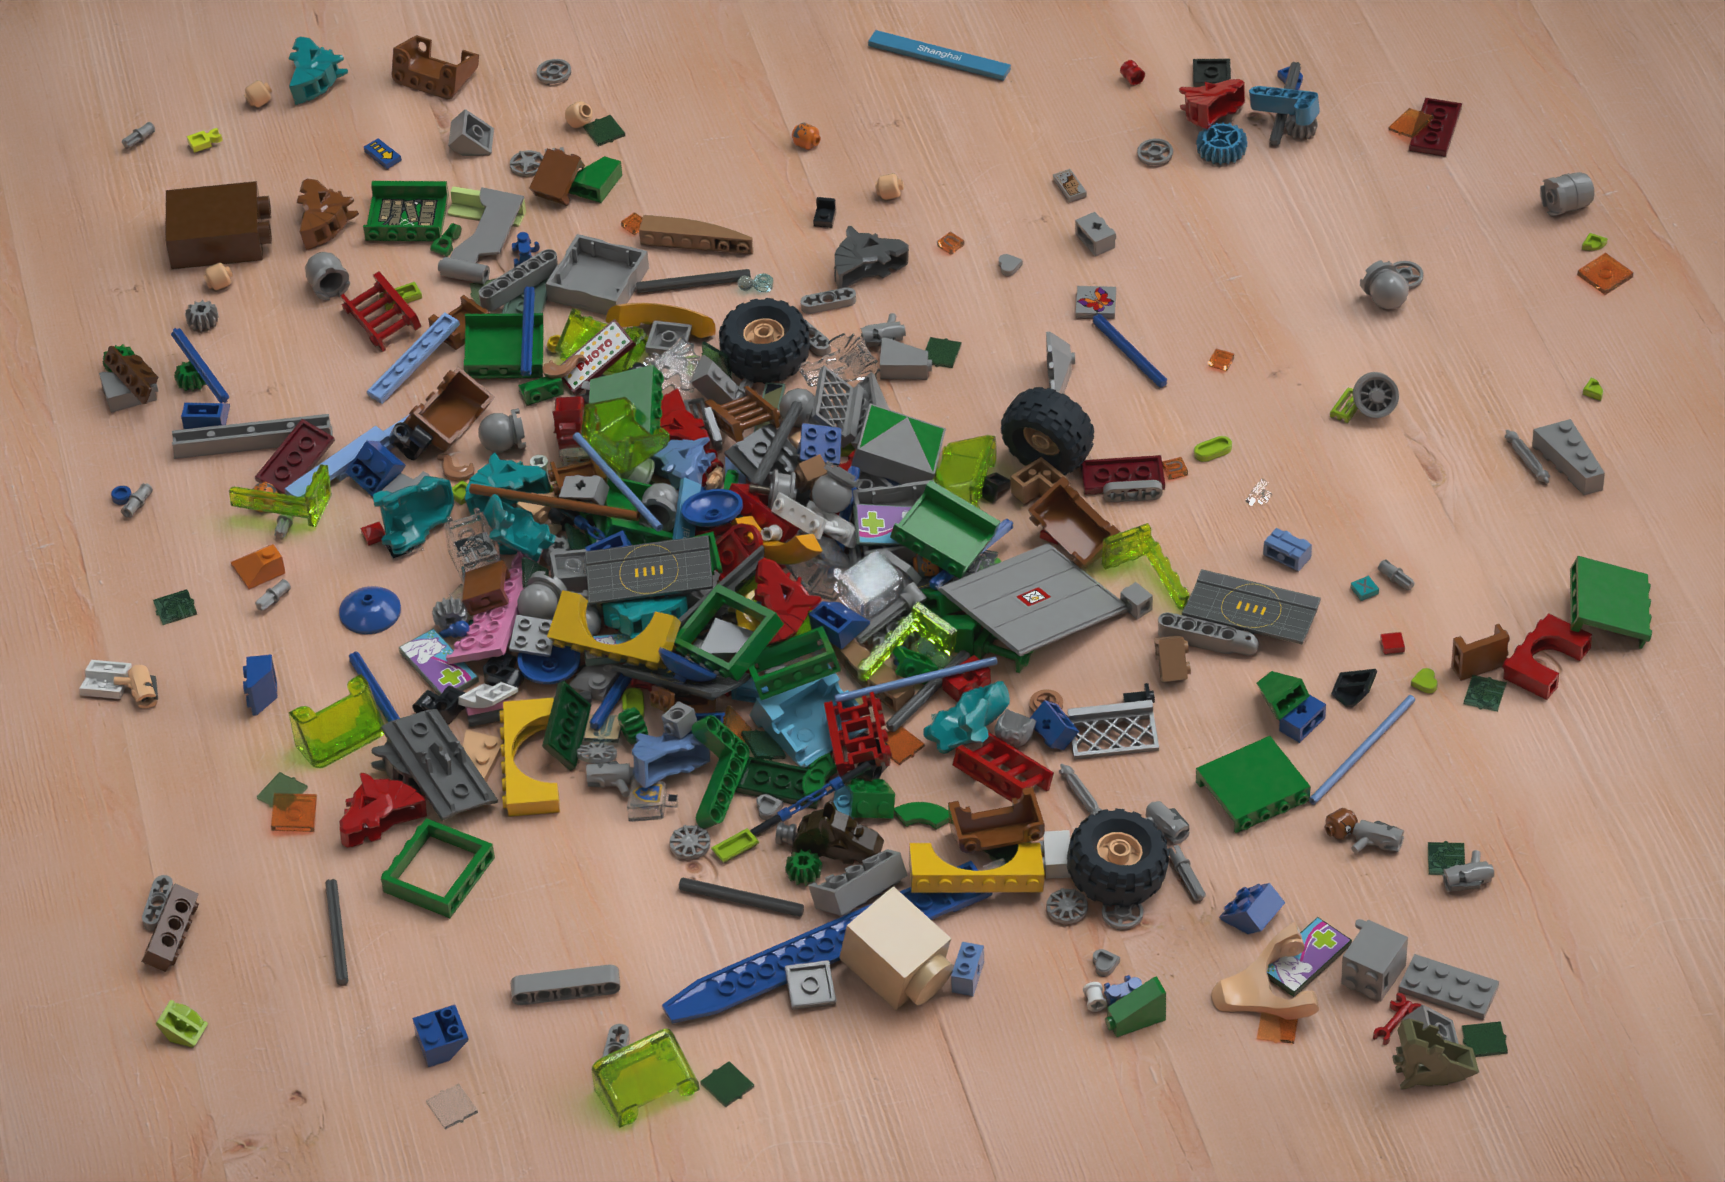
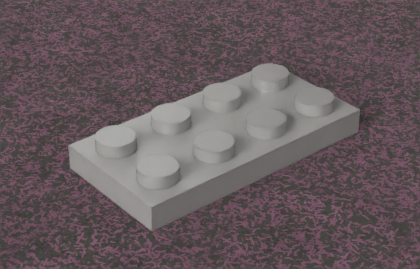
M1414 954L1399 985V992L1484 1020L1499 988V981Z

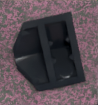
M1376 669L1340 672L1331 694L1345 707H1354L1369 693L1378 671Z

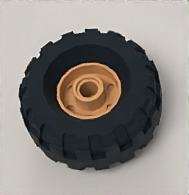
M757 298L747 303L743 302L726 315L722 326H720L719 345L723 362L735 376L740 379L752 380L753 383L763 382V384H766V382L771 383L773 381L780 382L785 380L787 376H793L797 373L809 356L810 338L807 321L803 319L802 314L796 307L789 306L788 302L782 300L776 301L774 298L758 300Z
M1034 387L1019 393L1008 406L1001 420V434L1003 435L1004 444L1007 445L1009 452L1020 463L1027 466L1042 457L1064 476L1073 472L1074 469L1077 470L1089 455L1094 445L1092 441L1095 431L1093 424L1090 423V417L1077 402L1071 400L1064 393L1061 394L1054 389H1044L1043 387Z
M1117 808L1114 811H1108V809L1098 811L1095 815L1091 814L1081 821L1079 827L1075 828L1072 833L1067 852L1068 873L1080 892L1084 891L1087 898L1094 902L1097 900L1102 902L1103 905L1110 907L1112 905H1120V908L1129 907L1133 903L1138 905L1145 902L1153 894H1156L1166 876L1169 863V849H1167V841L1160 829L1157 830L1156 824L1150 819L1146 820L1141 817L1142 814L1133 811L1131 813L1125 811V809Z

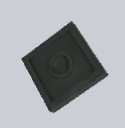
M1193 59L1194 87L1205 86V82L1216 84L1231 79L1230 59Z

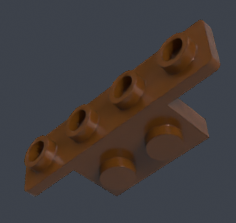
M109 346L104 360L105 364L142 404H147L152 391V387L149 384H156L159 377L143 361L142 357L138 355L122 356L114 346Z

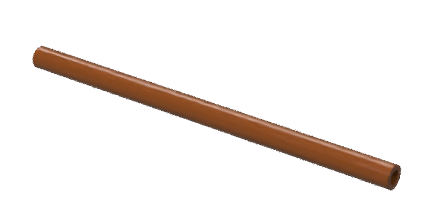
M473 483L469 487L471 494L489 497L496 494L499 498L636 522L640 519L639 511Z

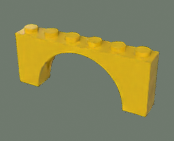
M562 590L547 638L553 641L554 646L559 648L569 646L572 650L583 653L584 650L590 651V654L597 657H602V654L608 655L609 659L615 661L624 659L627 660V663L639 666V663L646 664L647 668L658 670V668L666 669L658 650L661 647L672 651L681 621L675 616L655 611L648 626L632 640L621 644H604L596 641L588 629L586 620L588 600L581 594Z
M554 697L503 702V710H500V723H504V727H500L501 740H504V744H501V756L505 757V761H501L502 774H506V778H502V789L506 791V795L502 796L503 809L507 808L509 817L560 813L558 783L534 780L522 773L514 763L515 754L520 745L534 733L547 729Z
M909 843V871L912 893L1043 892L1045 874L1040 843L1018 844V851L1011 861L998 868L983 871L965 870L946 863L937 856L931 843Z

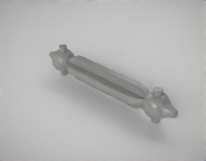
M1506 430V440L1512 443L1513 449L1529 469L1536 474L1537 479L1541 482L1549 483L1548 478H1550V475L1546 470H1543L1541 463L1522 439H1519L1518 434L1514 431Z
M1060 764L1061 769L1059 773L1062 777L1066 778L1068 785L1087 811L1090 812V815H1095L1098 811H1101L1102 809L1098 807L1090 792L1078 776L1074 774V770L1068 765Z

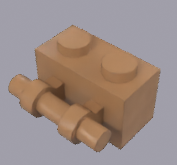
M820 454L799 463L794 471L796 474L795 488H798L800 493L811 490V501H813L812 489L814 483L820 476L827 474V470L824 469L825 462Z

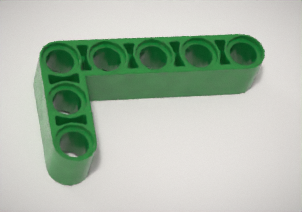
M709 715L692 725L693 735L719 758L696 813L697 825L705 830L724 820L750 755L746 743L713 715Z

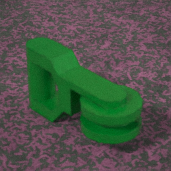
M451 223L441 238H437L432 243L430 250L448 257L453 251L452 239L456 240L459 238L462 231L461 226ZM442 244H447V247L444 248V247H441L440 245H442Z

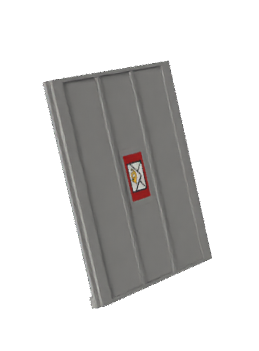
M1049 543L938 588V591L1019 656L1128 611L1123 601Z

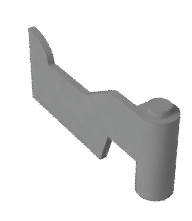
M481 187L480 201L485 207V211L477 229L471 237L453 250L450 258L444 257L439 261L438 271H440V275L485 285L489 279L490 267L478 264L477 260L479 256L500 254L522 205L524 196Z

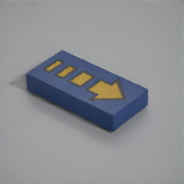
M379 138L364 146V152L386 169L402 161L401 155Z

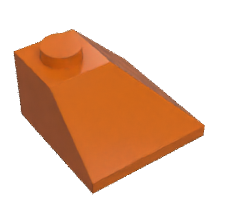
M274 544L265 546L231 562V565L248 589H252L285 574L283 557Z

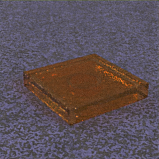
M1604 253L1580 268L1577 275L1606 295L1633 278L1634 272L1607 253Z
M274 793L271 831L314 832L317 794Z

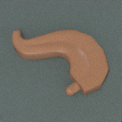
M577 354L572 356L563 365H556L550 360L542 368L544 376L549 378L565 377L572 372L578 362H585L586 359L583 355Z
M437 455V460H443V472L447 478L462 481L468 480L474 475L473 463H470L469 466L455 467L450 455Z

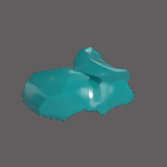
M424 476L417 485L404 487L393 493L389 491L374 493V506H380L385 535L381 539L382 544L390 545L394 554H402L409 548L424 543L426 536L430 534L429 530L439 524L448 522L455 504L450 481L439 477Z
M493 494L482 513L485 521L493 529L489 535L490 539L520 552L534 561H538L542 550L552 546L556 536L550 533L547 524L540 525L535 522L532 512L522 508L519 509L518 507L514 508L501 501L498 495Z
M997 681L993 684L964 692L955 707L950 708L949 711L941 710L937 713L933 723L923 729L924 737L936 742L937 750L943 754L949 753L960 745L983 743L989 736L988 729L985 726L996 720L1010 703L1006 685L1003 681Z

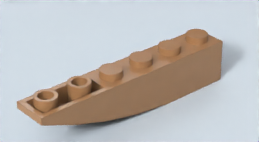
M643 215L639 228L640 244L744 254H753L754 252L752 237L702 221Z
M854 639L843 649L831 643L835 655L842 666L863 688L903 679V677L896 675L895 669H891L880 658L872 655L867 648L856 643ZM914 685L874 695L876 698H880V701L890 709L897 712L914 696Z

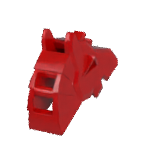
M1230 79L1216 84L1205 82V86L1179 88V92L1185 95V104L1180 105V109L1186 111V117L1189 122L1205 129H1209L1218 118L1227 114H1235L1245 103V82L1240 79Z
M678 388L663 396L661 400L662 417L660 419L661 435L659 443L683 439L695 441L700 438L709 437L707 430L700 429L705 426L702 418H694L693 414L685 409ZM652 439L641 441V444L646 446H655L656 444ZM710 441L703 446L705 451L710 449Z
M582 396L556 398L555 411H552L555 426L553 433H556L560 459L563 460L562 458L565 457L564 449L579 448L580 456H585V451L573 439V435L577 432L584 438V432L588 428L584 419L585 399Z
M763 558L756 565L755 583H757V589L754 591V600L761 602L762 606L776 612L784 623L766 646L768 647L794 637L804 623L808 612L816 608L822 599L820 596L808 594L801 584V577H798L797 581H793L790 579L791 573L788 572L786 574L776 561Z
M360 773L362 784L353 793V798L346 799V807L350 808L344 809V816L339 821L341 844L346 848L363 844L365 837H368L371 842L381 840V833L387 831L394 824L427 817L426 800L417 790L404 784L402 781L373 779L366 773Z

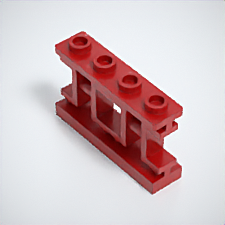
M874 691L869 692V698L866 695L862 696L863 704L843 709L841 702H837V706H833L832 701L824 703L835 763L840 777L853 770L855 764L875 759L877 767L881 766L882 762H885L886 766H890L889 758L892 757L890 745L885 743L889 741L887 730L882 729L883 726H886L883 713L879 714V711L883 709L880 698H875ZM869 707L873 708L875 722L871 720ZM839 714H840L841 721H845V722H841L842 730H839L838 721H837V716H836V715H839ZM866 728L869 729L870 735L849 739L848 733ZM878 737L882 753L879 754L877 747H872L877 745L876 738ZM845 745L847 751L852 752L847 754L849 760L847 762L845 761L843 746Z

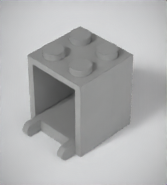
M1358 919L1355 922V927L1360 929V932L1342 958L1341 984L1381 1002L1406 966L1408 937L1373 921L1367 920L1366 922Z

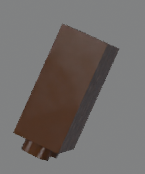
M257 181L166 190L165 242L171 270L211 266L217 263L231 264L263 260V245L272 244L270 221L262 222V219L271 218L272 215L269 195L259 196Z

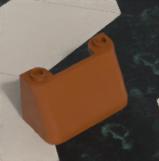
M1062 476L1028 509L1031 515L1029 519L1035 526H1042L1073 557L1071 560L1079 568L1084 567L1086 569L1115 548L1123 538L1121 532L1114 525L1111 526L1107 520L1105 521L1076 490L1069 486L1071 483Z
M1033 787L1022 789L1023 795L1018 800L1017 798H1012V806L971 813L970 806L963 809L959 801L948 802L949 826L960 850L965 853H973L1037 841L1042 838L1045 833V824Z

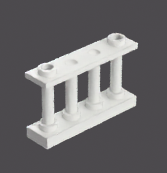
M778 492L773 503L772 512L808 534H814L817 539H821L824 532L847 547H855V525L835 513L821 511L813 501L809 500L807 507H804L783 493Z

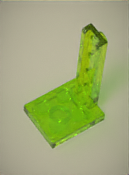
M320 464L317 472L313 473L312 482L306 487L304 497L235 486L229 490L230 503L233 507L307 518L308 526L312 527L317 526L332 496L328 465Z
M1149 523L1103 540L1102 565L1105 570L1117 567L1130 560L1134 561L1146 555L1180 610L1185 608L1190 598L1189 592L1180 583L1178 573L1172 570L1168 557H1164L1160 544L1155 542L1151 536L1152 528Z
M917 601L912 606V612L899 621L898 627L894 631L891 630L887 633L881 645L877 644L871 651V655L867 659L861 660L857 667L858 679L866 681L892 654L895 646H900L914 630L918 632L921 638L929 640L939 651L945 652L950 656L955 651L957 629Z

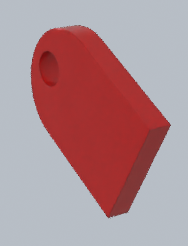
M744 523L736 524L716 541L723 573H720L719 576L720 582L761 545L763 546L762 535L755 526ZM749 533L753 534V541L751 543L747 540Z

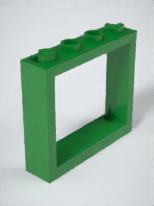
M717 584L677 633L674 645L677 647L675 650L683 657H690L698 665L700 663L704 664L712 672L718 671L725 679L729 677L738 682L784 623L776 612ZM724 603L761 621L760 625L729 663L691 644Z
M823 626L765 647L748 668L761 701L841 671ZM821 640L823 644L818 645L817 641ZM823 648L826 650L825 653L760 677L758 675V672ZM833 662L835 667L829 669L827 664ZM758 663L759 668H755L754 664ZM767 686L769 691L763 693L761 688Z
M426 818L416 828L412 838L406 841L400 854L394 857L390 867L382 873L383 892L451 918L495 859L493 844ZM430 836L475 854L444 897L398 879Z

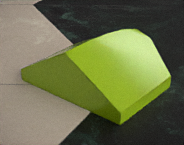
M170 1000L156 1025L170 1042L194 1048L208 1023L203 1021L198 1013L188 1006L174 1003L175 1001Z

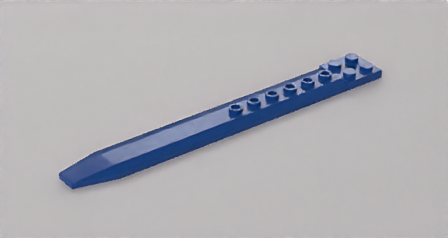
M972 861L957 866V868L978 871ZM911 887L900 891L930 920L951 911L956 912L992 896V892L912 893ZM870 905L697 979L662 1004V1009L672 1024L718 1014L787 984L784 969L787 965L829 960V964L835 963L840 960L839 957L847 925Z

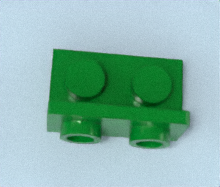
M543 377L518 385L519 392L527 406L564 394L561 378Z
M898 645L892 651L899 663L895 673L903 678L939 669L929 656Z

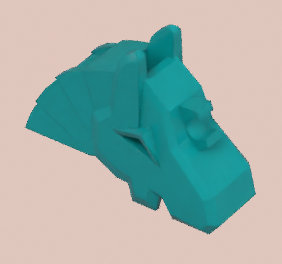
M298 37L295 39L292 49L297 52H291L289 60L294 61L296 69L289 88L295 105H298L325 93L337 78L348 73V69H339L337 66L338 63L344 60L343 55H334L332 49L319 48L311 38Z
M493 453L489 458V463L479 469L469 479L470 481L465 490V501L471 518L475 519L482 515L490 497L471 494L469 487L472 483L536 494L550 493L551 485L546 471L541 467L523 465L521 461L516 463L512 460H500L497 454ZM500 499L509 505L518 503V501Z
M687 596L646 597L602 603L604 624L607 627L620 630L621 633L628 634L630 640L638 636L648 626L655 611L672 615L671 611L676 609L677 619L688 611Z

